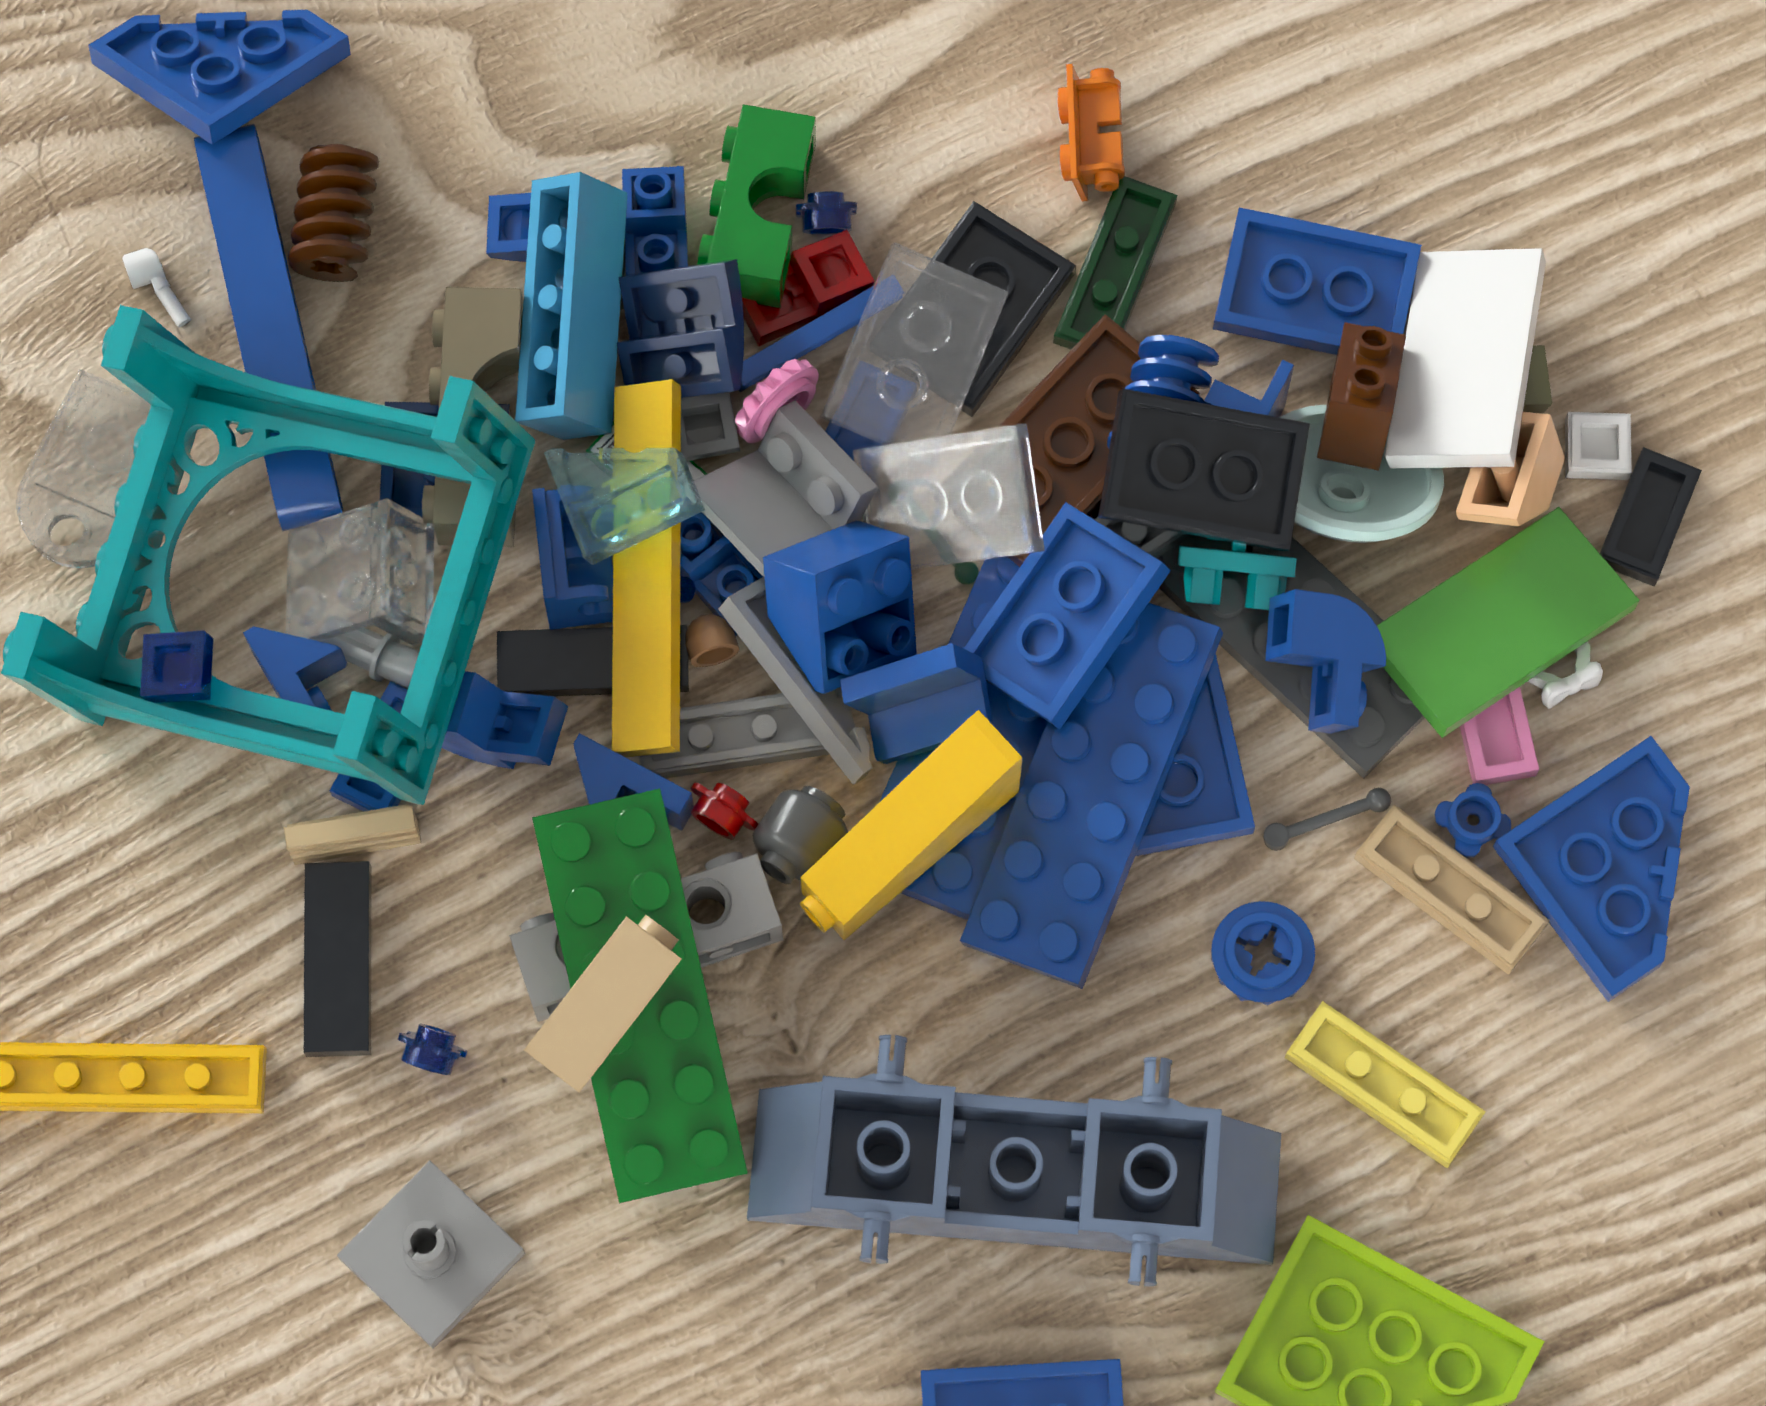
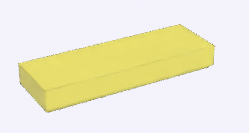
M1324 1001L1321 1002L1284 1057L1446 1168L1449 1167L1486 1112Z

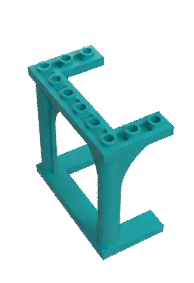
M120 305L115 323L108 328L103 339V360L101 366L151 404L146 423L140 426L134 439L133 450L135 457L127 482L121 485L115 498L114 511L116 516L108 541L101 546L96 557V578L88 602L81 607L77 616V637L45 617L20 612L16 628L10 632L4 644V665L1 674L83 722L103 726L106 717L115 718L372 781L400 800L424 805L536 440L480 386L471 380L449 376L437 417L279 383L231 368L196 354L144 310ZM230 424L238 425L236 431L241 435L253 432L250 440L244 446L236 447V438L229 426ZM201 428L212 430L219 442L217 460L208 466L197 465L190 455L197 430ZM270 433L279 434V435L270 437ZM291 450H315L471 484L401 713L376 696L356 691L351 692L345 714L231 686L211 675L189 652L179 634L171 609V562L178 538L188 517L199 501L222 478L242 465L265 455ZM185 471L190 475V480L186 490L177 495ZM165 534V543L161 546L163 536ZM151 589L152 599L150 605L146 610L140 611L146 590ZM144 626H158L161 636L156 647L139 659H127L125 655L132 633ZM170 657H175L178 663L177 674L174 677L161 669ZM159 670L158 677L150 675L151 673ZM196 679L201 685L198 687L191 685V683Z

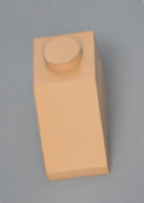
M1522 413L1514 467H1470L1456 510L1458 520L1521 526L1549 510L1565 459L1551 414Z

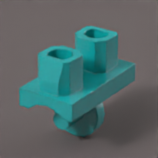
M1231 542L1230 551L1179 546L1177 565L1184 566L1183 582L1186 602L1220 605L1223 570L1248 573L1245 608L1269 610L1270 597L1285 593L1287 577H1295L1297 558L1245 552L1246 544Z

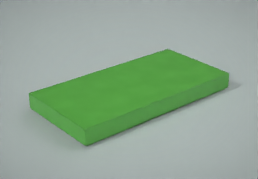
M1557 507L1378 624L1377 627L1381 633L1386 652V666L1383 668L1441 738H1443L1634 611L1640 600L1562 509Z

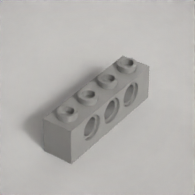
M741 852L727 853L708 861L705 864V871L684 878L680 874L688 913L695 903L703 899L716 900L725 908L723 915L717 921L710 924L698 923L690 917L701 968L783 941L782 924L757 853L744 858ZM554 913L531 918L521 924V932L509 935L538 1022L548 1019L571 989Z

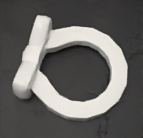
M1588 641L1574 650L1576 653L1575 673L1565 678H1559L1554 674L1542 671L1528 681L1543 689L1541 694L1542 703L1548 709L1560 703L1568 695L1576 694L1580 689L1594 688L1600 683L1603 670L1600 663L1590 662V644Z

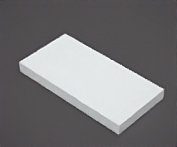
M1542 248L1420 252L1397 393L1385 452L1389 468L1514 467L1546 265Z

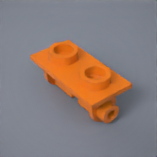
M1066 64L1067 87L1058 88L1057 98L1061 123L1063 125L1069 124V144L1060 145V165L1064 181L1073 182L1081 201L1084 202L1088 201L1087 185L1094 184L1095 189L1098 191H1114L1119 188V180L1125 176L1123 136L1121 131L1099 133V127L1122 125L1121 82L1115 78L1114 71L1109 68L1094 69L1090 72V78L1079 79L1073 64Z

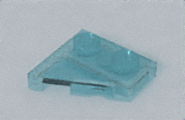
M552 448L544 452L582 556L592 565L705 510L686 459L676 448H646L637 453L628 452L624 448H599V453H568L563 448Z

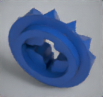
M1251 902L1234 909L1221 921L1213 937L1211 961L1220 984L1236 994L1240 1001L1249 1000L1268 1006L1287 997H1293L1305 984L1313 969L1315 945L1306 923L1291 909L1273 902ZM1270 930L1274 931L1272 953L1281 959V963L1276 965L1267 962L1263 969L1258 970L1256 976L1250 974L1253 955L1244 950V946L1247 944L1259 946L1263 938L1267 939Z

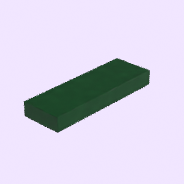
M1126 176L1119 180V188L1112 192L1054 334V344L1072 349L1105 314L1121 328L1126 329L1176 206L1178 195Z

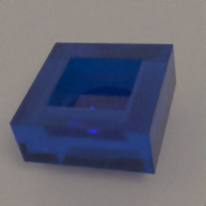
M205 630L144 634L140 696L153 703L210 700L214 638Z

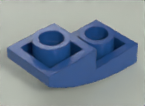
M684 166L622 169V190L628 193L625 225L626 275L688 266Z
M690 499L681 506L680 575L714 615L725 619L718 610L723 602L730 595L763 576Z

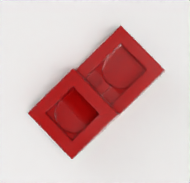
M848 230L792 251L781 308L758 305L754 300L742 298L743 318L758 347L805 326L871 288L875 281Z

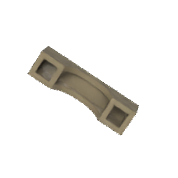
M446 287L444 309H434L433 346L442 347L441 368L431 367L430 405H439L440 408L449 376L474 381L486 392L496 382L519 372L523 316L521 289ZM435 477V485H424L422 499L423 523L433 524L438 545L453 544L471 484ZM516 506L503 547H514Z

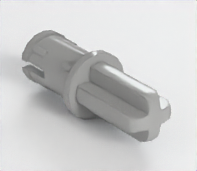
M343 618L331 620L324 631L322 642L340 647L346 661L368 670L371 679L378 682L386 678L407 688L409 687L419 655L418 650L401 644L400 637L392 632L382 636Z

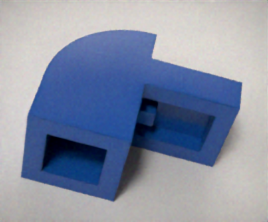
M1294 589L1270 597L1265 661L1313 667L1308 731L1332 734L1358 727L1359 718L1365 710L1367 701L1366 685L1361 681L1362 673L1386 666L1385 646L1377 625L1359 605L1338 595Z
M465 671L442 748L459 756L502 768L514 769L516 762L550 766L569 706L553 696L505 692L476 672Z

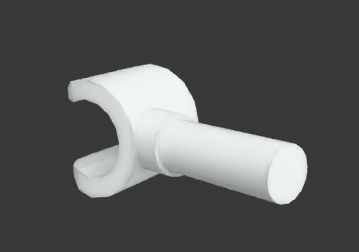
M144 248L123 256V262L133 289L152 283L157 297L177 327L186 325L191 318L171 290L156 252L152 249Z

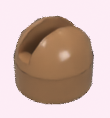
M700 615L690 623L686 631L685 646L691 665L695 667H709L723 663L733 658L739 652L733 628L725 619L717 615Z

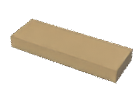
M1396 805L1392 806L1354 856L1357 862L1508 975L1550 921Z

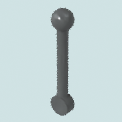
M1374 788L1368 792L1364 799L1289 826H1284L1281 823H1272L1264 831V843L1271 850H1281L1286 847L1289 839L1368 810L1383 812L1389 808L1391 796L1383 788Z

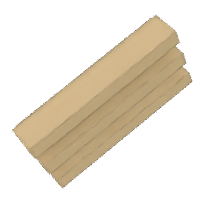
M409 804L293 823L284 827L286 848L290 852V857L295 865L422 844L419 823L413 807L409 806Z

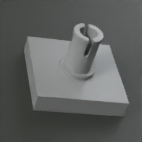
M429 1160L337 1256L413 1331L434 1349L525 1255V1252L519 1244Z

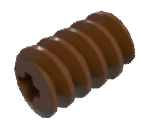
M328 144L312 147L308 153L303 155L299 164L303 177L300 178L296 188L300 200L294 206L293 212L297 223L291 229V240L295 246L288 253L289 266L296 273L308 278L328 282H348L358 277L357 271L350 267L349 264L362 263L368 259L367 248L352 241L365 240L371 236L370 226L355 218L368 217L374 211L371 201L358 196L372 194L376 190L377 183L375 179L363 174L375 171L379 167L380 161L373 153L343 144Z

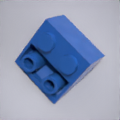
M855 520L763 557L768 618L815 691L826 694L841 687L840 679L917 655L910 541L908 536Z

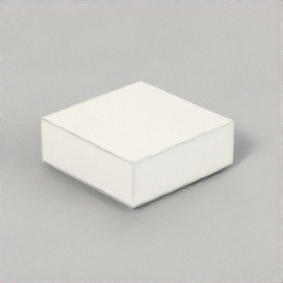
M1568 412L1565 418V478L1628 480L1631 475V414Z

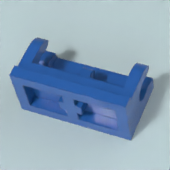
M572 487L545 491V488L532 489L543 596L550 630L613 622V564L605 504H591L597 502L596 489L592 487ZM577 504H586L584 506H574Z

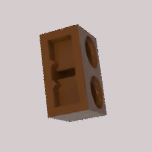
M1344 322L1330 383L1317 458L1379 471L1394 410L1406 335L1386 331L1376 326H1361Z

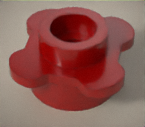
M696 782L691 786L690 790L700 797L691 810V814L697 821L714 833L734 840L742 826L752 831L757 827V821L745 813L749 801L733 788L719 782L716 783L713 790L707 789Z

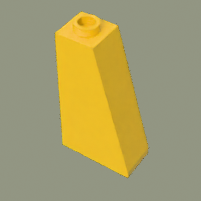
M979 710L969 717L800 877L801 892L805 896L800 905L806 915L821 931L825 933L832 927L843 940L847 939L1019 793L1022 756Z

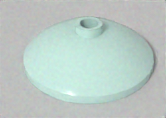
M1326 405L1300 408L1279 417L1310 423L1294 522L1297 525L1318 535L1335 540L1359 543L1378 542L1411 533L1424 525L1436 512L1444 488L1442 468H1389L1385 457L1388 436L1379 471L1317 458Z

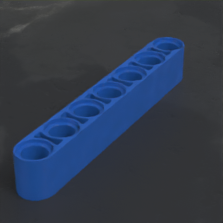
M255 124L241 126L213 145L200 136L194 137L196 154L245 372L271 381L316 390ZM270 433V437L279 435L276 433ZM291 450L264 456L282 531L345 517L331 453L315 450Z

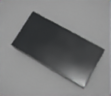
M1645 447L1642 448L1600 551L1601 556L1614 571L1655 587L1702 470Z

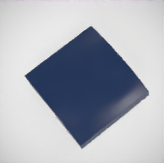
M737 259L634 273L618 277L629 333L628 340L617 342L624 386L673 379L681 385V398L732 392L740 389L744 357V318Z

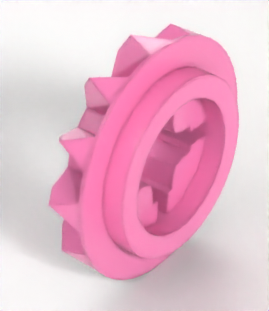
M797 359L789 360L780 369H772L764 381L757 383L756 389L752 394L744 398V407L737 412L735 419L737 433L746 442L757 443L763 440L778 408L796 400L806 410L816 392L815 386L819 377L817 369L806 359L801 361Z

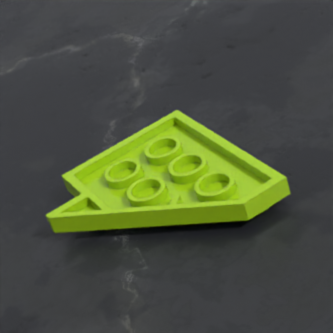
M1307 1215L1217 1385L1215 1393L1238 1406H1506L1515 1401L1545 1341Z

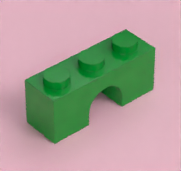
M743 104L738 127L728 125L726 128L721 160L724 163H729L726 181L716 179L714 182L709 215L717 217L713 235L703 234L697 265L737 259L742 298L754 300L758 305L781 308L792 253V225L767 221L757 215L754 208L763 200L775 196H786L804 200L816 147V117Z

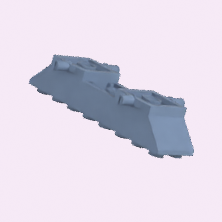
M880 1035L877 1074L873 1073L859 1078L823 1076L821 1082L759 1089L747 1220L863 1230L861 1256H859V1260L862 1262L872 1263L874 1237H878L876 1264L888 1263L889 1234L901 1233L1131 1253L1128 1284L1140 1285L1142 1260H1145L1144 1287L1157 1285L1158 1255L1273 1265L1281 1133L1223 1116L1222 1109L1189 1107L1169 1098L1172 1060L1161 1057L1158 1083H1155L1157 1057L1144 1058L1142 1096L1123 1101L1089 1098L1088 1103L958 1093L955 1092L956 1087L921 1084L907 1076H903L907 1038L895 1035L893 1061H890L891 1035Z

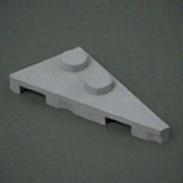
M765 577L730 595L718 610L850 782L854 785L864 779L873 768L869 762L870 746L865 728L855 727L850 706L843 703L841 687L822 694L815 691L768 618Z

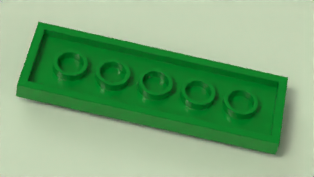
M660 788L532 817L570 988L573 987L626 916L638 925L644 916L647 915L678 939V942L671 951L682 960L591 1077L619 1204L748 1174Z

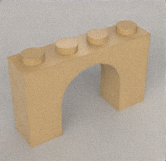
M647 915L644 916L638 925L626 916L524 1051L580 1093L682 960L671 951L678 942V939Z

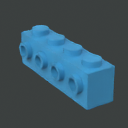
M582 172L532 180L515 421L562 440L612 433L621 301L618 277H622L628 193Z

